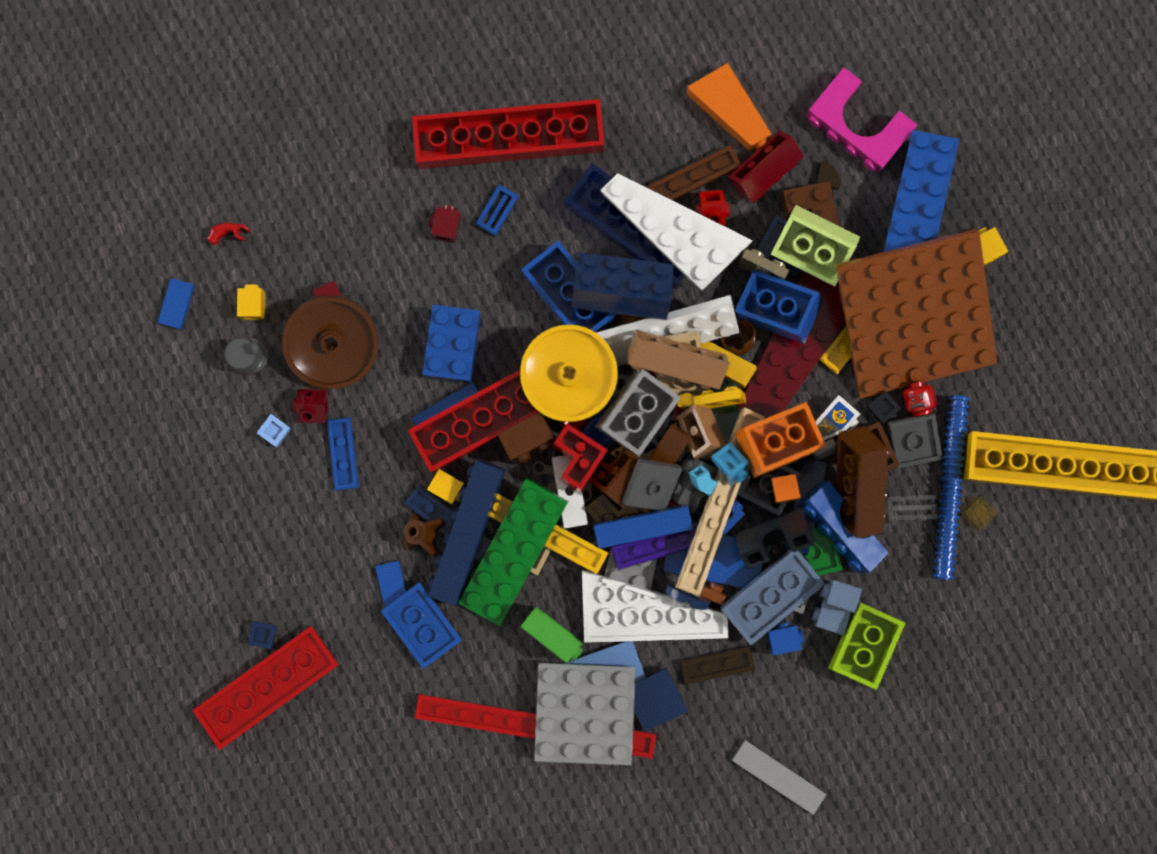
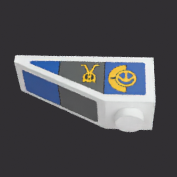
M838 395L815 422L823 440L826 441L838 436L840 431L854 429L859 423L857 418L860 413Z

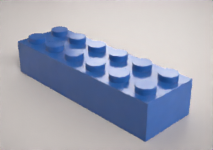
M917 130L912 131L884 252L937 239L960 139Z

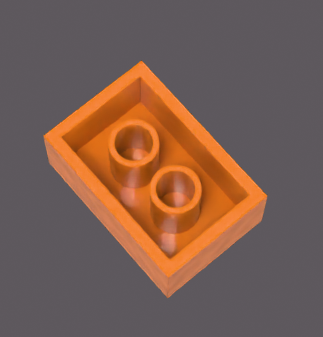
M807 402L744 427L735 433L741 450L749 461V468L754 478L826 447Z

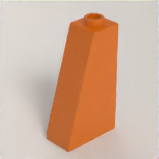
M728 63L687 87V95L748 151L754 148L758 150L770 139L771 132Z

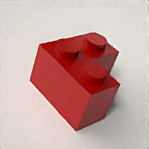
M566 424L552 445L554 449L571 459L559 480L579 493L607 452V449L571 425Z

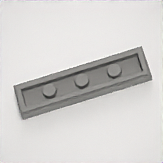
M744 740L732 761L813 815L827 795L746 740Z

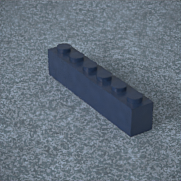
M480 459L476 460L475 464L471 463L467 473V477H470L468 485L462 487L459 499L462 500L460 508H455L451 518V522H454L451 531H447L443 540V544L446 545L444 553H439L435 566L438 567L435 576H431L427 589L430 590L429 597L453 606L459 603L505 475V468Z

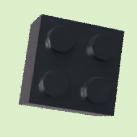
M784 465L754 478L749 468L748 476L743 480L736 499L776 519L781 515L787 501L776 503L771 479L796 474L798 481L801 473Z

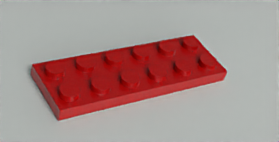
M310 626L192 711L215 745L221 750L339 666V663L314 627Z

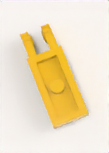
M726 387L722 392L714 393L712 390L700 392V395L692 396L690 393L679 395L681 398L677 405L683 411L694 404L712 409L746 403V396L738 387Z

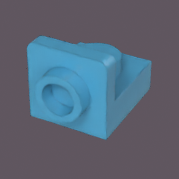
M731 442L712 456V461L727 476V483L730 486L736 482H742L748 476L749 461Z

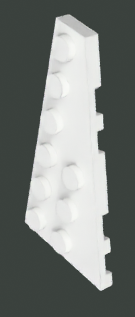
M620 174L615 175L601 189V193L701 292L753 241Z
M582 570L584 642L728 638V617L723 611L710 607L707 610L694 609L689 606V603H679L666 594Z

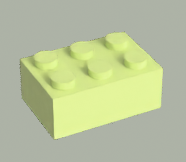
M796 205L771 255L836 286L838 282L836 264L850 260L860 236Z

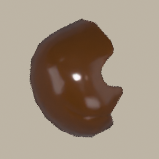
M745 319L737 323L740 333L719 338L722 348L736 356L748 353L753 349L756 341V329L753 323Z

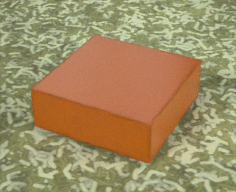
M796 474L771 479L776 503L801 498Z

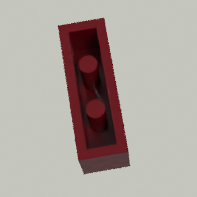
M779 130L731 173L728 178L741 197L754 203L770 187L778 183L781 177L790 169L794 168L804 155L793 137Z

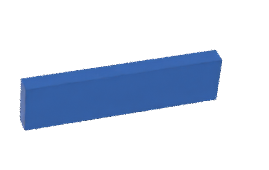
M688 504L594 524L599 549L693 529Z

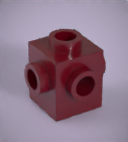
M298 389L297 397L292 399V412L296 413L297 422L326 423L329 407L327 390Z

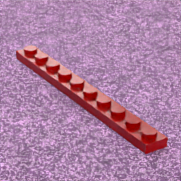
M419 694L415 719L535 739L536 713ZM633 730L632 755L653 759L657 734Z

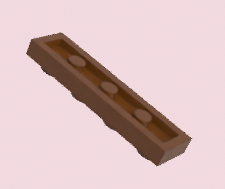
M729 145L648 185L647 188L674 201L735 171L741 163L732 146Z

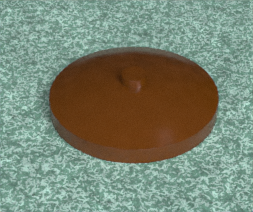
M324 295L304 302L293 311L285 324L282 348L288 366L302 381L322 389H339L356 383L369 372L378 352V334L371 316L359 304L345 297Z

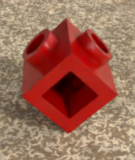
M723 190L700 191V205H695V212L726 227V217H730L729 203L725 202Z

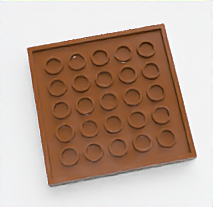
M978 229L836 264L857 393L860 399L881 394L884 391L889 392L908 387L911 382L922 380L927 382L997 364L981 238Z

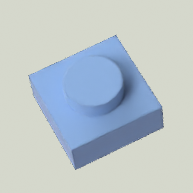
M270 414L257 434L275 447H278L291 428Z

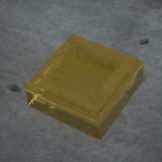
M979 496L963 514L979 530H982L995 517L997 512Z

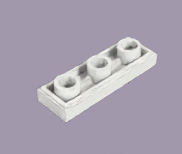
M565 455L552 457L557 495L569 501L561 515L563 529L587 525L582 490L578 493L572 489L573 494L569 496L565 493V489L569 486L559 480L571 459Z

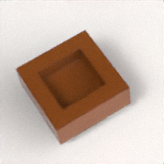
M705 582L700 596L723 605L726 591L718 583L710 582L708 584Z

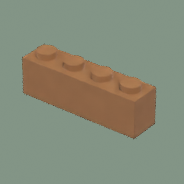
M637 329L626 354L629 365L636 370L646 369L662 377L667 375L676 377L681 382L689 383L690 381L698 383L706 389H720L729 367L726 354L696 347L684 342L673 341L669 338Z

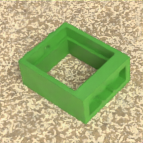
M538 607L532 611L521 626L566 663L570 659L574 662L583 651L580 647L582 642Z

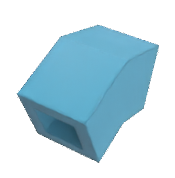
M701 465L689 472L692 484L700 491L711 495L718 482L710 477L709 471Z

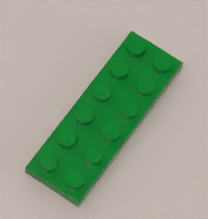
M526 478L463 593L459 604L501 626L569 501Z

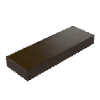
M750 646L680 661L685 685L755 670Z

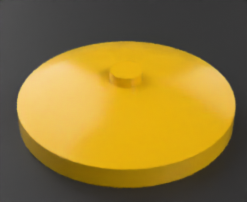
M560 325L544 331L528 346L521 363V383L527 399L541 414L557 421L577 422L597 414L609 402L617 383V363L610 346L597 333L582 326Z

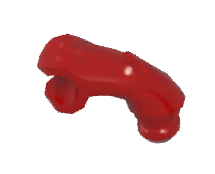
M224 222L210 228L211 231L207 241L216 245L219 243L220 238L227 233H234L236 238L245 241L246 239L240 236V232L242 230L251 231L246 225Z

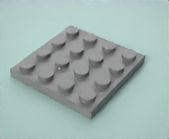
M539 663L534 761L632 765L635 667Z

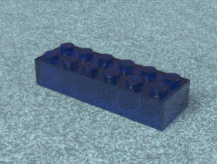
M592 163L564 199V207L634 259L673 264L601 193V189L612 177ZM674 265L672 287L677 290L686 276Z

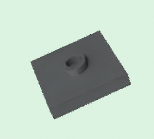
M932 412L926 415L887 422L890 444L900 464L895 467L896 469L943 459L935 413Z
M638 458L622 502L626 506L654 510L666 509L682 468L676 464Z

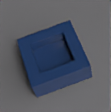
M252 621L247 645L273 649L277 625Z

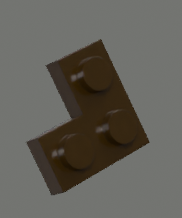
M604 492L585 506L587 512L597 523L652 512L647 508L626 505L624 508L618 509Z

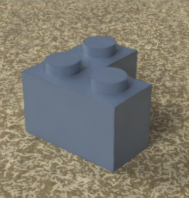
M827 580V583L819 591L818 597L822 598L820 606H815L811 620L815 621L813 626L844 635L850 614L856 611L862 589L839 581Z

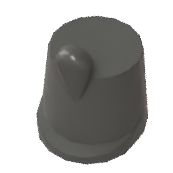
M238 338L227 345L225 358L235 372L241 375H252L261 371L267 365L269 351L266 345L257 339Z

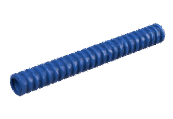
M963 395L949 396L948 400L950 403L947 405L950 410L947 411L949 418L946 419L948 425L945 428L948 430V433H945L947 440L944 441V444H946V448H944L946 455H943L945 462L942 463V466H944V470H942L944 477H941L943 484L940 485V488L943 490L940 492L942 499L939 500L941 507H938V510L941 512L938 514L940 522H937L939 529L936 530L939 535L936 537L938 544H935L937 551L934 553L937 555V558L934 559L936 566H933L935 574L932 575L935 579L952 580L955 577L952 575V572H955L953 564H956V561H954V557H956L954 549H957L955 542H958V539L955 537L958 534L956 527H959L957 520L960 519V516H957V514L960 512L958 505H961L959 498L962 494L959 491L962 490L960 483L963 482L961 475L964 472L961 471V468H964L962 461L965 460V457H963L965 449H963V446H966L964 439L967 438L965 434L967 427H965V424H968L966 417L969 416V413L966 411L969 409L967 402L970 401V398Z

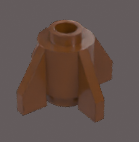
M413 513L404 527V548L410 550L419 545L431 555L437 556L439 551L435 544L432 543L436 536L435 530H439L447 523L443 519L422 522L419 515Z

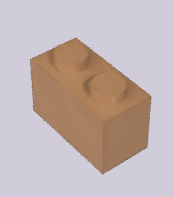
M694 404L677 416L681 429L692 436L688 446L693 458L711 461L712 456L726 446L711 408Z

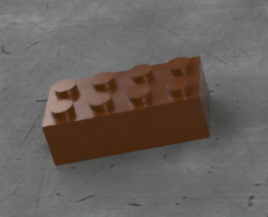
M865 426L838 432L836 491L843 498L840 507V519L856 539L883 533V523L885 522L884 505L887 500L885 490L886 481L888 480L887 460L890 456L889 450Z

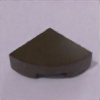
M821 161L816 184L830 181L831 188L839 190L840 178L837 171L829 163Z

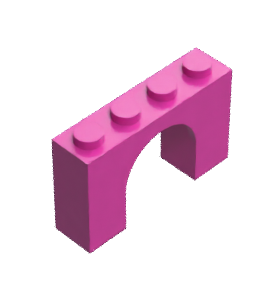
M843 67L812 105L806 116L809 118L808 121L812 126L818 129L821 127L825 130L830 140L835 143L839 141L843 144L849 155L853 157L858 156L862 159L867 169L872 172L876 170L880 173L917 127V124L899 110L884 130L877 135L863 137L850 131L843 119V108L860 87L862 81Z

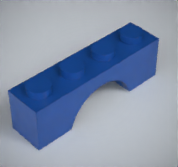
M829 481L817 483L799 501L804 513L818 524V529L824 536L829 537L834 543V549L845 556L852 570L857 573H870L884 559L888 552L874 535L856 539L855 536L848 533L840 519V507L843 498Z

